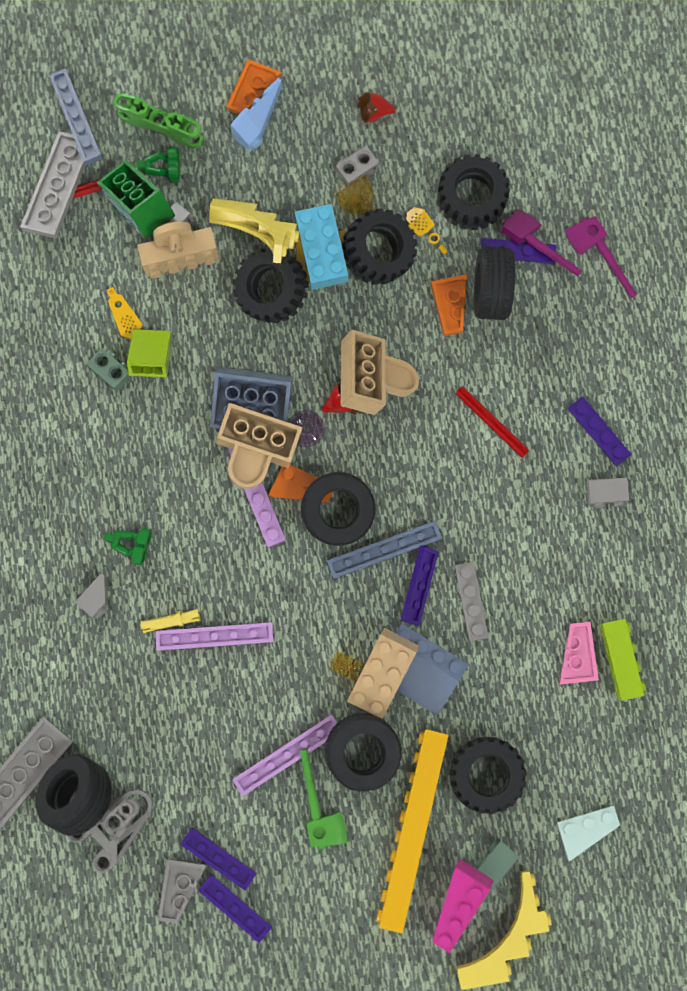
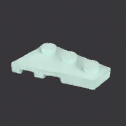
M614 806L557 822L568 861L570 862L620 826Z

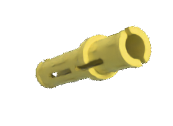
M196 609L182 613L178 611L173 615L141 621L142 632L146 633L178 625L182 627L187 623L201 621L200 613H198L199 610Z

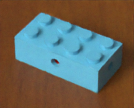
M332 204L296 211L295 220L298 231H300L299 237L311 290L348 282L347 267Z

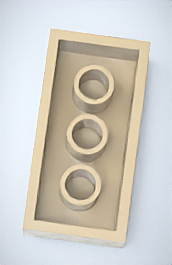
M384 628L347 702L383 719L419 645Z

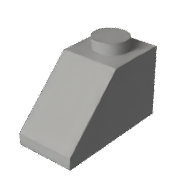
M102 573L75 601L79 607L94 619L102 617L107 611L105 608L108 605L107 577Z

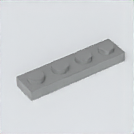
M474 562L455 565L469 642L487 639L489 637Z

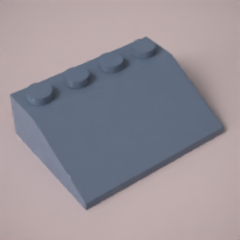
M218 367L214 379L210 427H221L229 403L288 422L293 376Z
M401 623L396 634L419 645V648L397 691L438 716L469 664Z

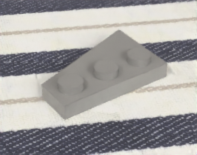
M167 859L157 921L176 924L179 922L207 866L206 864Z

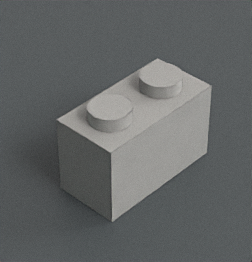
M627 478L596 479L586 482L588 505H593V508H604L605 504H612V507H623L624 503L629 501Z

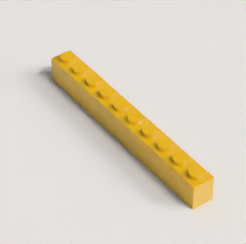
M424 729V733L420 732L417 744H421L420 751L415 752L413 763L416 764L415 772L411 771L408 783H412L410 791L406 790L404 802L407 803L406 811H401L399 822L402 823L401 831L397 830L394 842H398L396 850H392L390 862H393L392 870L387 871L385 882L389 883L387 890L383 889L381 902H384L382 910H378L376 922H379V928L403 934L447 744V734Z

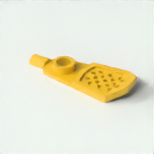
M414 207L407 212L406 220L410 223L408 227L411 230L413 229L419 237L428 233L435 225L424 209ZM437 233L429 235V242L431 244L439 242L440 236ZM437 236L438 240L434 242L431 240V237ZM444 245L439 246L438 249L443 255L448 252Z
M112 287L106 290L110 296L108 303L120 335L131 339L133 329L142 330L143 324L123 296L117 294ZM117 302L122 303L121 307L116 308L115 304Z

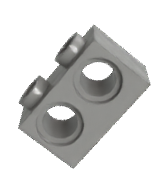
M367 145L363 148H357L351 156L342 158L336 165V172L348 189L379 169V162ZM367 159L369 162L363 164L360 160ZM346 169L353 170V172L350 174H347L344 171Z

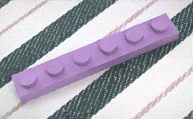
M228 448L230 455H232L233 449ZM263 483L252 489H244L267 547L269 548L286 541Z
M272 622L156 631L157 651L274 642Z
M333 715L322 720L232 779L241 795H246L301 759L300 750L308 749V753L324 744L327 736L330 734L329 732L337 723Z

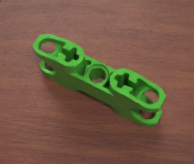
M125 93L117 94L113 101L114 106L118 109L117 114L119 118L128 124L141 129L148 128L190 148H200L204 141V137L200 133V125L184 115L175 112L167 113L147 105L143 99ZM124 98L129 101V104L118 105L120 99ZM122 112L125 113V114H126L127 116H129V117H124V116H122ZM158 119L163 120L161 123H155ZM190 125L196 126L197 130L191 128ZM199 137V141L195 144L189 141V138L194 139Z

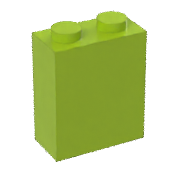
M133 329L127 360L129 376L167 377L172 347L171 331Z

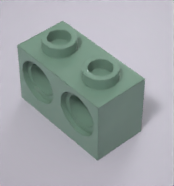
M101 347L86 365L112 389L118 392L131 377L128 373L127 364L123 361L119 363L115 360L117 356L109 349L105 351ZM101 360H108L106 366H99ZM121 371L122 375L120 378H113L115 372Z

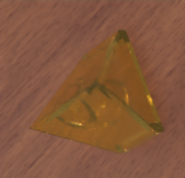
M366 175L335 195L342 210L361 216L367 211L373 210L374 190Z

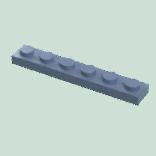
M66 68L50 74L49 77L85 166L103 159Z
M436 521L332 558L327 560L333 579L418 549L420 546L440 541L442 537Z

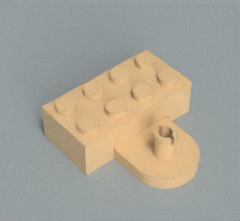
M179 221L164 224L153 231L155 241L137 245L142 267L146 276L151 278H158L162 273L169 272V274L178 273L180 269L186 267L187 269H195L199 264L203 263L211 265L216 263V260H219L212 228L208 227L192 231L191 225L188 222Z
M351 330L341 340L342 407L375 415L386 405V393L407 397L417 389L419 385L417 372L409 363L385 355V339Z
M229 403L216 444L233 449L228 464L230 480L240 488L252 489L264 481L270 462L289 468L303 427Z

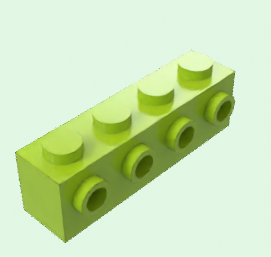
M626 619L600 624L618 701L644 696L646 687L644 681L640 679L639 672H641V666L639 661L635 659L636 646L634 641L631 642L629 634L632 631L629 622L626 623Z

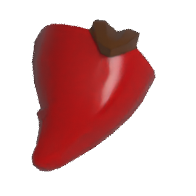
M365 92L361 97H358L359 103L357 106L360 108L361 118L364 123L375 122L385 115L396 112L395 107L379 94Z
M339 379L340 383L332 389L326 403L322 406V411L326 413L352 411L351 413L355 415L358 413L357 410L341 406V379Z

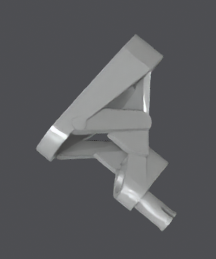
M133 790L110 801L109 808H107L102 819L92 829L83 833L81 837L67 835L70 841L78 843L87 839L92 834L104 848L93 859V867L97 872L106 873L121 861L150 816L153 802L150 795L145 791ZM133 794H139L146 798L148 809L143 816L133 823L132 820L139 813L140 807L136 800L127 798ZM113 816L120 820L117 828L113 827L110 823ZM99 824L103 827V829H104V830L109 834V836L112 838L111 841L107 838V836H106V835L101 831V829L98 827ZM131 834V836L129 837V839L117 855L118 844ZM101 857H106L109 860L107 867L100 865Z

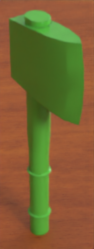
M308 749L300 750L312 820L306 823L311 847L324 849L331 845L347 843V833L341 812L321 817Z

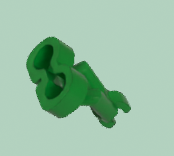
M178 146L169 147L167 156L159 151L145 157V161L140 160L136 162L139 172H145L146 175L150 176L168 175L170 182L180 183V152ZM162 159L168 163V169L154 168L152 163Z
M142 528L138 534L134 531L116 530L114 535L105 533L104 540L111 543V548L127 557L132 554L133 564L142 566L152 537V530ZM132 538L136 541V546L131 549H127L120 544L121 539Z

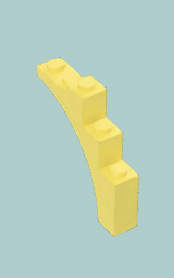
M213 198L210 204L209 223L233 227L259 238L271 249L274 263H281L282 258L286 257L287 249H293L295 242H299L300 231H296L297 224L277 221V214L257 211V204Z
M529 870L520 871V904L508 933L486 955L473 962L456 966L461 990L509 982L508 976L512 975L510 963H506V960L529 957V950H532L530 939L526 938V935L549 932L548 926L551 925L550 914L546 913L544 909L537 910V907L540 906L539 898L533 891V886H536L534 874H530Z

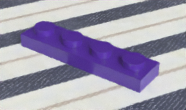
M482 238L481 248L484 246L508 247L513 250L515 261L555 264V261L527 242L517 244L510 240ZM546 244L550 249L556 252V245Z
M583 396L568 407L569 412L616 467L632 455Z
M420 546L400 621L415 626L420 625L438 551Z
M193 827L180 844L243 890L247 889L257 874Z
M212 874L198 890L258 943L272 929V926Z

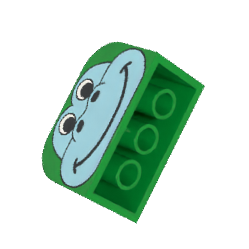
M127 160L97 182L113 207L145 240L153 234L156 228L166 224L175 217L173 210L161 191Z

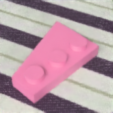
M591 623L570 624L559 685L599 680Z

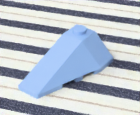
M280 78L275 80L264 91L261 99L256 98L253 101L252 107L250 109L245 108L231 124L233 139L250 152L253 148L257 149L262 142L261 139L282 89Z

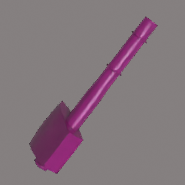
M518 209L510 218L504 220L501 231L504 235L517 244L526 241L577 277L581 274L582 270L576 267L575 264L570 263L533 236L542 226L534 217Z
M596 216L590 219L586 217L580 223L565 230L569 242L580 255L596 246L629 297L633 298L637 295L633 286L622 272V268L619 267L613 254L603 241L607 233Z

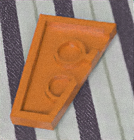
M248 59L228 102L227 110L239 115L245 108L250 109L253 101L256 98L261 99L264 91L282 76V72Z
M467 274L435 280L430 283L444 336L463 332Z
M292 465L289 468L282 466L268 497L302 500L307 488L319 477ZM334 491L328 493L321 503H328Z

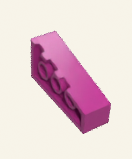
M460 858L455 866L432 941L448 953L453 949L494 880Z

